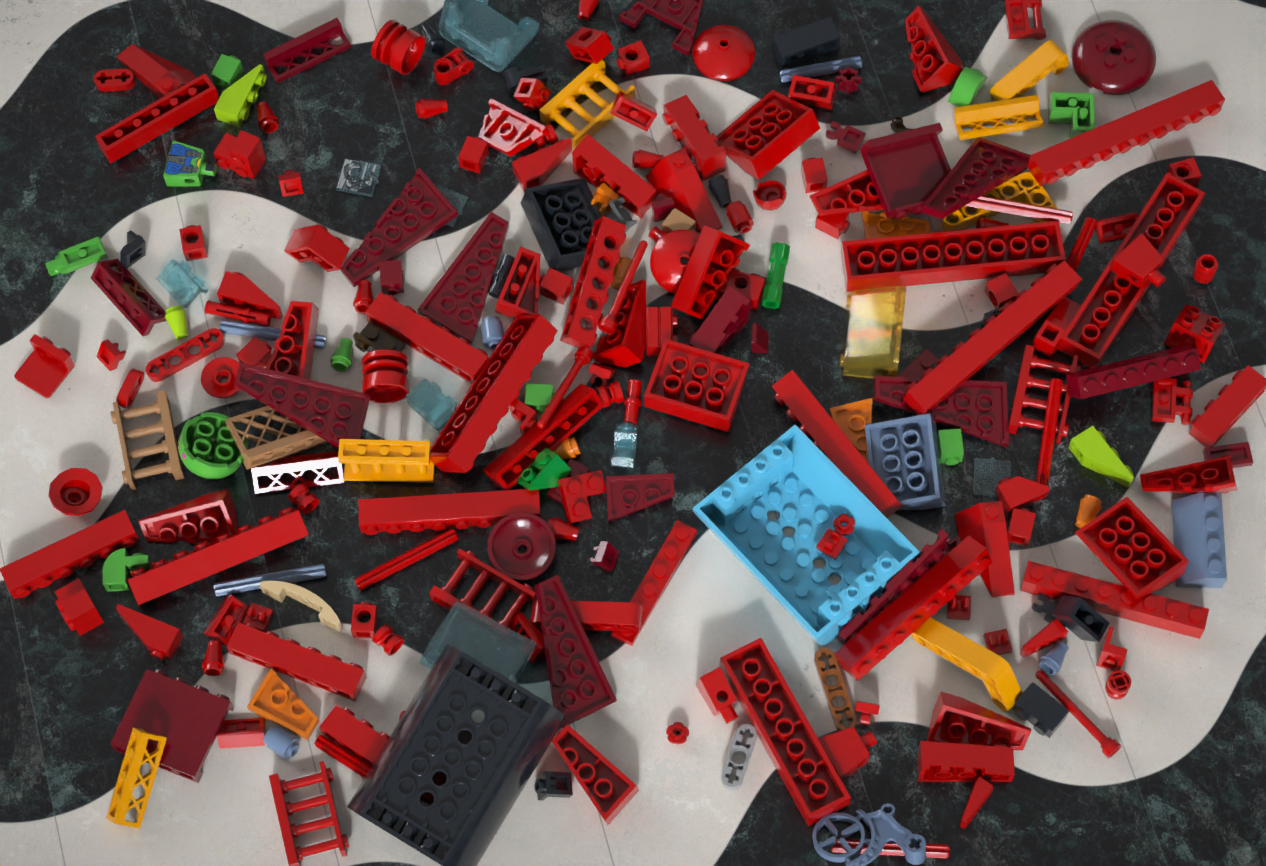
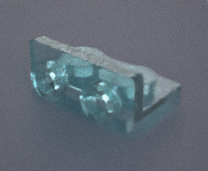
M172 259L156 279L183 308H188L200 293L207 294L209 289L204 285L206 282L191 271L192 267L187 262Z

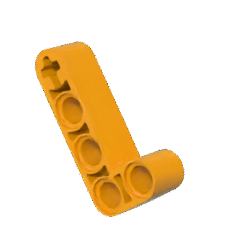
M1053 39L1048 40L990 89L989 94L995 101L1022 97L1050 72H1053L1055 75L1063 72L1069 65L1067 54Z

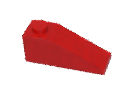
M225 272L217 292L220 303L241 308L252 307L253 310L271 313V317L282 319L283 315L280 306L249 278L240 272Z
M118 604L116 607L118 613L151 652L150 654L159 660H163V658L171 660L183 638L180 629Z

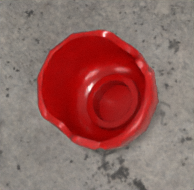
M768 180L758 183L757 189L753 190V196L760 208L773 211L783 205L786 200L787 191L784 185L777 180Z

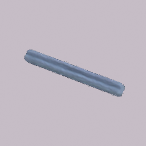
M221 320L219 327L222 333L276 341L279 338L282 330L280 328L229 320ZM316 334L315 347L325 348L326 336Z
M324 564L218 582L214 584V593L216 596L261 589L259 586L261 581L294 583L322 578L326 576V568Z

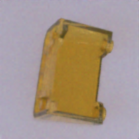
M906 286L853 290L852 295L847 294L846 308H850L846 352L841 354L839 367H844L843 375L873 379L875 376H897Z

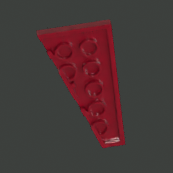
M418 168L413 179L407 182L402 193L393 200L376 222L374 229L364 237L360 247L354 250L340 268L341 273L353 287H356L360 281L366 280L380 270V261L395 260L457 217V210L426 174Z
M493 212L488 215L417 309L418 314L429 317L438 326L447 328L455 336L464 338L469 344H473L488 296V290L493 280V274L509 229L508 221Z

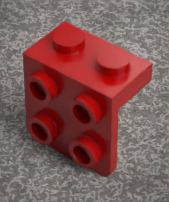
M34 334L29 340L34 351L18 369L14 377L18 382L44 398H50L75 365L68 350L63 347L57 348L47 337L43 336L41 338Z

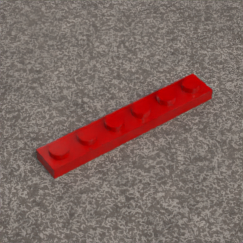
M678 520L676 521L630 601L642 605L640 630L613 631V637L633 646L697 535L696 529Z

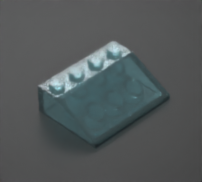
M456 601L429 642L419 663L431 669L446 644L465 652L517 684L537 643Z

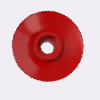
M220 357L210 361L201 373L203 389L209 395L216 398H228L240 391L239 388L234 386L240 363L228 357ZM222 379H228L227 382L220 383Z

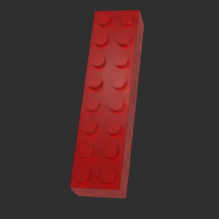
M541 314L516 316L432 444L430 461L441 471L466 473L473 467L475 458L484 450L486 441L497 430V424L508 413L510 404L519 396L521 387L531 377L532 370L542 360L543 353L547 347L553 343L554 336L558 330Z
M762 638L720 657V668L752 726L755 727L760 741L807 826L818 822L826 815L836 813L849 806L851 797Z

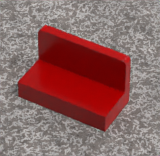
M1109 626L1096 666L1111 671H1118L1121 669L1128 649L1110 644L1114 627Z

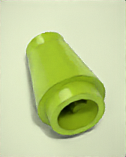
M173 306L166 309L165 319L175 338L180 340L188 337L186 311L183 310V307Z

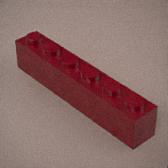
M1184 345L1066 374L1069 396L1084 399L1201 370L1198 348Z

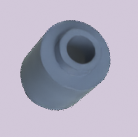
M487 316L482 320L480 326L483 344L486 348L495 350L504 336L503 325L497 316Z
M271 727L264 736L263 742L267 744V748L285 759L295 756L299 750V740L280 727Z

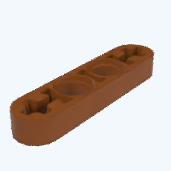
M821 648L815 653L814 664L835 727L838 732L848 729L845 725H840L842 723L841 713L845 712L846 720L851 721L849 728H855L857 723L856 716L837 659L831 649ZM821 655H825L826 658L830 657L828 660L829 669L826 671L824 661H819ZM829 675H834L838 678V683L830 686L825 682V678ZM836 696H841L844 698L845 704L842 707H836L833 705L832 699Z

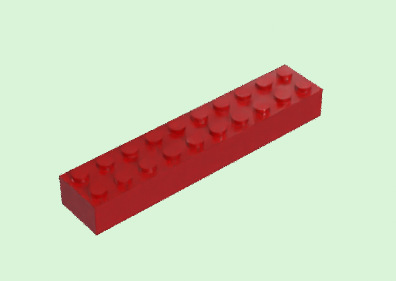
M1166 173L1062 335L1058 346L1059 351L1072 358L1074 355H1077L1078 361L1090 368L1101 364L1152 283L1148 280L1142 287L1133 285L1110 270L1113 259L1142 233L1163 257L1164 264L1201 206L1205 192Z
M1059 221L842 241L841 246L846 292L996 278L1005 273L1008 277L1046 273L1053 264L1059 265L1062 261L1066 260Z

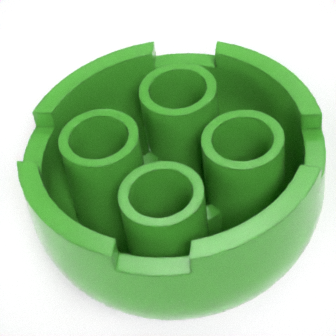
M205 412L191 420L189 419L185 423L179 437L178 451L182 462L191 472L207 479H220L231 475L240 467L244 458L225 423L226 419L230 417L219 413ZM245 439L243 444L246 450H248V439Z

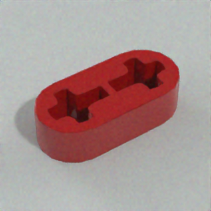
M110 69L98 71L94 75V82L100 91H122L131 89L135 85V78L129 69ZM124 77H128L126 79V82H122V80H124ZM103 78H107V80H105V83H101L103 81Z
M132 368L127 374L116 399L120 407L129 409L132 406L144 380L143 371Z

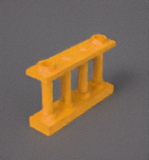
M603 60L598 64L592 63L539 110L541 122L547 125L551 121H556L573 136V149L578 146L587 134L593 137L615 117L610 114L614 101L609 104L590 88L596 81L603 83L616 95L619 91H622L636 98L633 85L624 91L605 75V62ZM581 94L588 96L603 109L596 118L576 102V99ZM566 108H571L589 124L580 131L565 119L561 112Z
M339 440L338 462L345 463L344 481L434 482L435 464L430 461V441Z

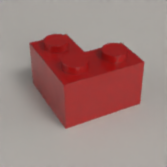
M242 130L237 137L226 133L214 151L216 162L221 168H229L241 177L252 179L256 177L266 160L260 138Z
M317 224L294 229L284 252L299 263L312 260L325 271L331 272L340 270L350 248L344 244L342 239L330 234L326 227Z
M79 578L55 591L58 597L55 603L71 631L76 629L79 636L104 623Z

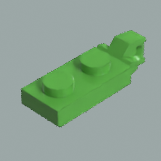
M95 237L58 252L59 255L55 256V260L47 262L45 265L50 276L59 273H70L108 258L100 237Z

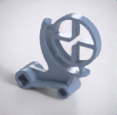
M889 803L882 805L880 810L867 814L858 808L855 811L856 817L846 813L826 815L816 823L813 829V845L816 852L828 861L846 862L845 866H866L877 858L885 844L889 841L897 843L905 853L907 862L912 865L922 864L926 859V841L924 837L919 834H912L909 829L901 826L895 818V807ZM860 820L869 828L871 839H865L864 827ZM832 821H846L853 824L841 832L840 845L846 851V854L837 855L825 851L836 844V837H838V830L831 823ZM825 825L833 837L818 844L817 834ZM859 830L861 840L853 850L845 838ZM864 845H869L866 851L861 856L854 859L861 853V851L864 848Z

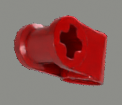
M457 47L435 61V81L440 85H448L460 76L470 72L474 67V62L465 56L464 50L461 47Z

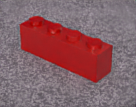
M1249 365L1243 371L1239 369L1232 377L1233 382L1229 386L1225 384L1218 393L1219 397L1215 401L1211 399L1204 408L1205 412L1201 416L1197 414L1191 421L1190 425L1192 428L1189 435L1206 448L1214 447L1265 392L1266 378Z

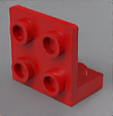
M1186 304L1175 320L1164 344L1172 348L1184 345L1198 348L1200 362L1205 363L1215 341L1226 324L1219 318L1210 316L1199 308Z

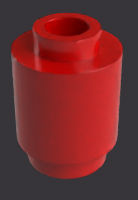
M741 201L730 203L726 207V215L734 232L740 234L749 232L754 225V221L746 205L742 204Z
M1205 254L1197 259L1192 272L1197 282L1206 284L1213 280L1218 268L1216 258L1210 254Z

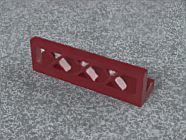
M335 18L264 53L263 57L276 83H279L350 48L351 44L342 30L339 19ZM338 37L344 42L339 46L331 45L332 40ZM315 48H324V52L322 54H312ZM299 56L306 58L302 64L294 63L295 58ZM281 65L287 67L286 72L277 75L274 70Z
M118 258L98 262L91 276L92 281L142 336L149 335L154 324L166 321L165 310L137 279L121 265ZM111 267H115L119 272L114 271ZM150 311L156 312L158 316H154Z

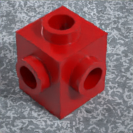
M521 78L514 97L523 104V108L534 111L535 109L540 110L546 105L551 91L544 86L545 83L541 80Z

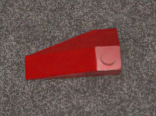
M918 6L905 19L907 39L911 43L912 48L910 59L914 62L913 78L920 91L926 92L952 84L960 76L964 66L956 52L923 8Z
M131 44L116 56L159 99L197 78L188 69L134 44Z
M684 148L665 156L646 175L647 181L655 187L656 195L663 193L665 199L672 197L674 207L696 221L697 232L701 234L704 225L716 230L723 228L699 175Z
M868 170L809 196L819 216L883 210Z
M643 279L630 285L616 317L617 328L614 334H606L605 337H600L594 353V361L629 367L641 362L644 358L647 342L646 281Z
M1230 456L1140 474L1142 490L1144 492L1225 494L1237 490Z
M228 489L203 495L138 521L146 541L173 543L174 541H188L190 544H196V542L207 541L210 544L217 541L216 537L227 532L229 535L238 532L236 508Z
M1002 501L979 503L956 513L954 517L960 540L963 541L969 535L987 548L992 563L979 574L991 597L1015 595Z

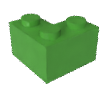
M1051 92L1048 103V123L1070 124V138L1094 129V93Z

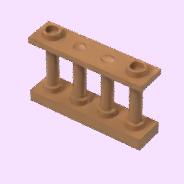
M166 391L156 392L158 401H154V404L121 411L118 403L113 402L114 411H111V418L113 424H117L125 465L122 476L124 483H128L132 491L136 490L134 479L168 472L169 474L173 473L175 480L184 479L170 402ZM155 412L161 414L162 420L158 421L157 424L125 431L123 422L125 419ZM158 432L165 434L166 440H163L160 444L130 451L128 449V439ZM161 452L169 454L170 460H166V463L132 470L131 459Z

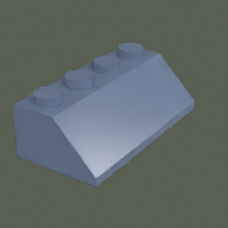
M1196 493L1173 500L1171 506L1174 546L1189 561L1184 574L1176 579V587L1222 588L1227 580L1222 493Z

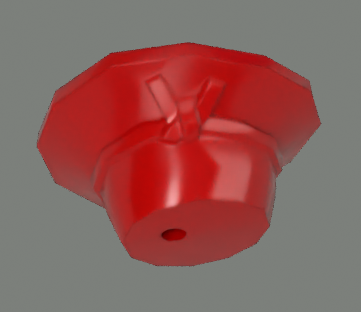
M70 468L59 473L50 483L48 497L52 506L61 513L80 516L93 511L101 500L103 487L97 475L88 469Z

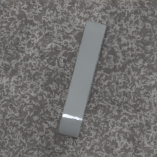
M750 724L739 726L732 742L721 776L722 785L728 790L738 789L743 782L757 740V731ZM746 731H749L752 738L748 737L744 747L741 745L743 741L741 733L745 734ZM741 751L746 755V759L741 763H737L733 760L732 756L735 752ZM734 767L737 769L736 779L738 781L734 780L731 784L728 783L726 776H731Z

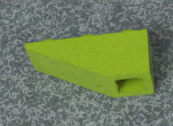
M259 64L222 92L214 108L217 120L241 127L243 121L247 120L249 109L252 103H255L257 100L259 88L266 82L267 76L263 65Z
M1091 426L1071 439L1069 449L1081 465L1126 487L1131 486L1134 479L1132 470L1121 462L1118 452L1114 448H1110L1101 431H1097L1094 426Z

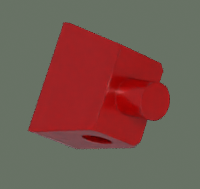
M1142 233L1113 259L1110 267L1111 271L1137 287H1142L1148 280L1156 287H1159L1166 280V277L1159 272L1164 261L1163 257Z
M718 667L701 676L696 683V687L712 714L716 716L721 713L726 724L739 718L733 708L737 698L721 668ZM717 697H722L725 702H719Z
M854 727L818 739L842 782L869 761L870 754L867 749L877 744L871 731L859 736Z

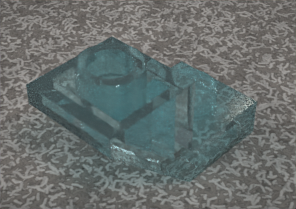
M627 422L616 424L611 460L612 466L634 467L639 426H634L632 423Z

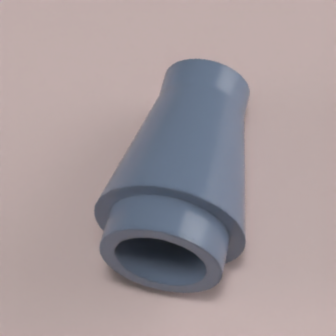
M1057 641L1039 659V668L1048 675L1058 673L1069 649L1068 645L1062 641Z

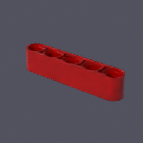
M536 600L532 605L531 623L536 628L542 629L538 600ZM571 601L584 630H640L642 605L638 603Z

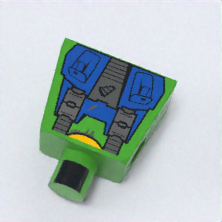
M172 141L163 174L167 186L202 185L204 175H216L217 164L208 163L203 149Z

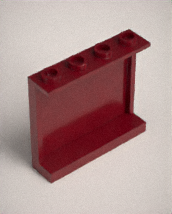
M940 123L870 139L859 148L887 219L896 217L898 220L908 216L909 213L914 212L915 215L923 213L924 203L951 171L937 136L943 131Z
M146 669L110 744L115 751L125 754L133 727L142 729L147 733L165 736L167 740L158 768L199 783L202 777L200 770L228 711H233L234 707L230 698L218 693L216 696L209 693V690L197 685L195 688L188 685V682L176 677L174 680L167 677V674L163 671L155 669L153 672ZM148 739L146 750L149 754L156 750L157 740Z

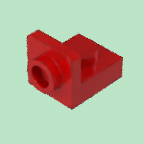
M518 399L512 401L510 413L515 420L522 422L520 432L523 435L537 422V414L534 409Z

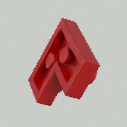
M599 470L558 480L568 523L572 524L591 519L592 516L587 497L607 492L602 471Z

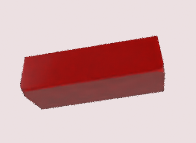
M622 91L618 92L610 114L646 132L657 116L655 108Z
M1132 212L1097 220L1095 231L1099 242L1103 243L1125 238L1139 217L1138 213Z
M227 595L203 634L220 641L223 645H227L238 622L242 621L250 607L233 595Z
M265 718L224 720L217 734L219 748L265 746L263 742L266 734Z

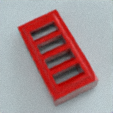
M519 612L510 624V630L525 656L534 663L542 659L545 654L543 634ZM519 622H520V624H521L522 626H521V628L518 630L516 627H517V625H518Z
M1054 619L1022 646L1020 655L1026 657L1055 644L1057 641L1064 640L1068 630L1057 619Z
M978 776L974 783L961 818L960 827L963 829L969 825L993 791V785Z

